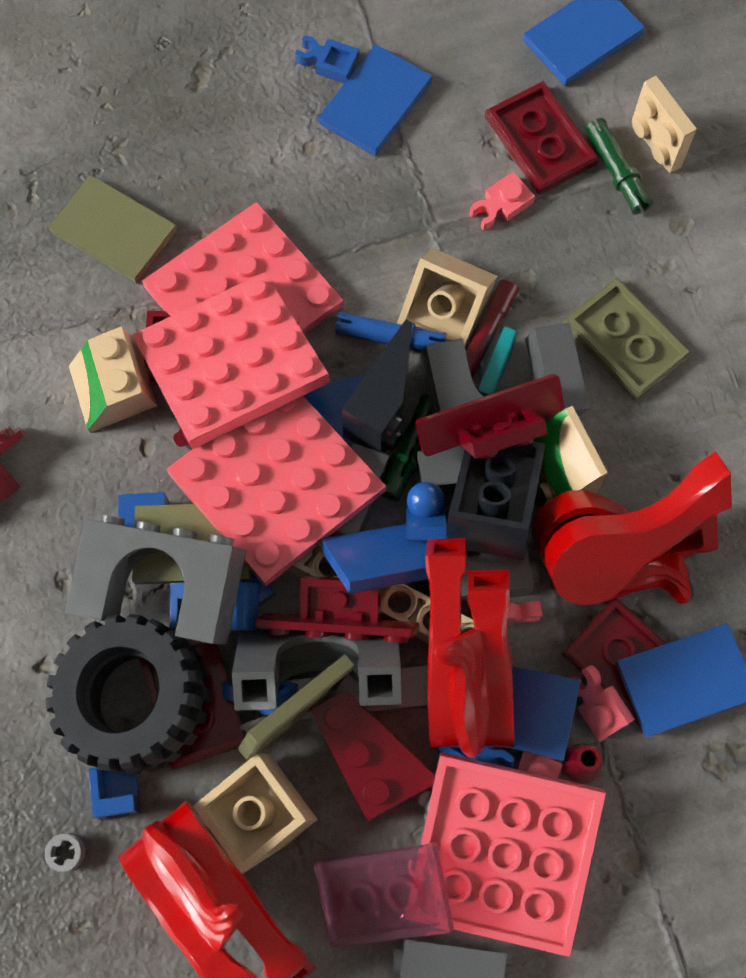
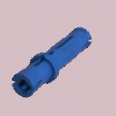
M340 311L338 314L340 321L336 322L335 334L388 344L401 324ZM412 323L410 351L411 349L423 351L426 345L446 342L447 333L416 328L415 323Z

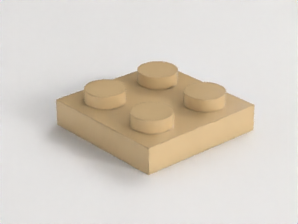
M654 76L644 81L631 123L637 136L643 138L652 149L654 159L659 164H663L669 174L682 167L697 129L658 77Z

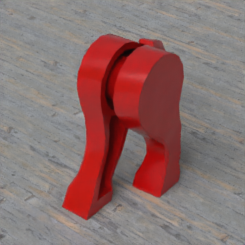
M713 452L694 466L682 483L668 496L649 507L634 512L628 511L612 499L586 490L567 491L551 498L540 508L533 520L532 537L547 568L550 581L555 586L557 593L569 602L587 605L617 599L640 590L662 588L677 603H688L691 590L684 559L694 553H709L718 549L717 514L732 508L731 472L718 453Z
M466 538L427 539L425 558L426 573L430 584L428 721L431 747H460L468 758H475L482 752L484 747H514L512 650L508 643L507 611L510 603L509 570L468 571L467 596L474 628L461 633L462 583L467 573Z
M187 801L162 821H155L145 827L142 837L119 855V861L125 873L152 909L170 938L184 953L200 978H257L250 969L238 962L224 947L236 928L262 959L266 978H306L317 968L303 949L291 941L280 929L245 874H241L198 812Z

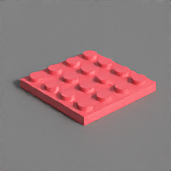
M257 202L142 280L144 288L159 306L172 316L265 272L304 335L344 307V300Z
M265 272L132 334L192 450L330 383L327 370Z
M304 396L189 451L166 468L169 476L193 504L198 507L221 536L234 539V547L246 550L245 564L265 587L321 543V539L328 538L386 491L385 484Z
M440 752L405 918L570 957L605 800V790Z

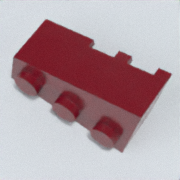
M347 690L310 709L366 821L434 785L435 775L364 706H360V703Z

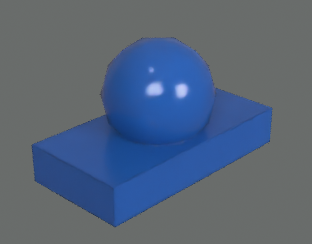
M427 481L417 483L409 491L408 496H406V534L409 541L446 538L445 497L442 490L435 483Z

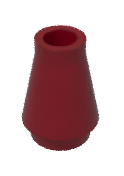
M578 743L566 750L562 766L569 779L576 783L587 784L594 781L600 775L602 758L598 749L585 743ZM587 754L591 758V767L585 766L582 763L581 756Z

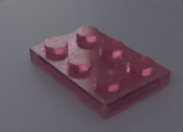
M437 842L323 859L314 864L330 948L450 933L454 928Z

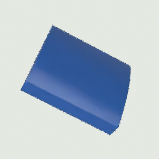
M512 667L514 747L501 748L564 761L581 681Z

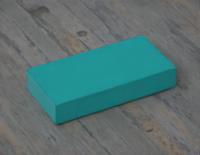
M505 326L478 388L479 393L483 397L496 393L515 346L516 330Z

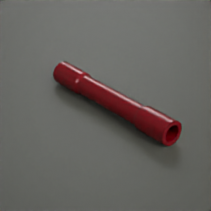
M500 280L487 305V311L466 350L472 379L502 320L507 316L519 292V287L509 280Z

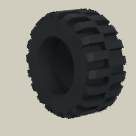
M116 614L105 618L106 625L94 621L85 626L86 634L82 637L74 634L66 642L70 646L65 655L58 653L54 664L58 665L55 676H48L46 686L53 689L52 697L46 698V711L55 714L56 717L50 721L51 728L54 734L63 736L60 744L67 752L76 754L77 760L87 765L127 775H140L143 770L148 772L160 770L163 768L164 761L175 762L183 755L180 748L184 744L193 745L198 738V735L193 733L197 723L205 724L208 713L202 711L203 702H210L211 692L210 689L204 687V681L209 679L207 669L198 662L201 656L193 646L186 642L187 639L175 636L174 630L153 618L148 620L142 615L129 614L125 619ZM133 659H146L155 666L158 673L160 686L157 703L149 717L136 728L126 732L113 731L106 725L101 713L100 697L103 686L109 675L121 664Z

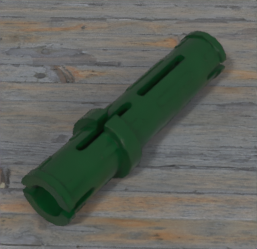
M597 118L596 121L599 127H596L594 121L590 122L585 128L587 135L590 136L614 178L613 185L616 191L622 192L631 208V212L634 215L640 214V205L645 212L652 206L653 201L640 182V173L637 168L631 167L610 131L605 118Z
M428 394L420 396V401L397 451L390 455V467L383 480L386 491L381 495L388 500L400 501L410 475L415 474L417 471V451H421V446L416 428V420L432 415Z

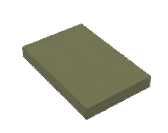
M92 175L88 176L48 227L53 235L136 284L177 232L176 224Z
M618 277L563 320V323L570 322L573 336L635 401L684 363L692 354Z
M195 504L135 506L134 528H136L137 521L161 525L160 533L172 535L173 528H180L197 532L196 539L209 542L210 534L221 536ZM166 552L152 553L141 559L133 567L132 582L136 585L184 583L181 569L176 561ZM244 562L240 582L251 581V570Z
M344 654L253 727L238 748L246 760L251 759L255 754L261 752L310 712L311 708L317 706L337 690L354 669V664Z

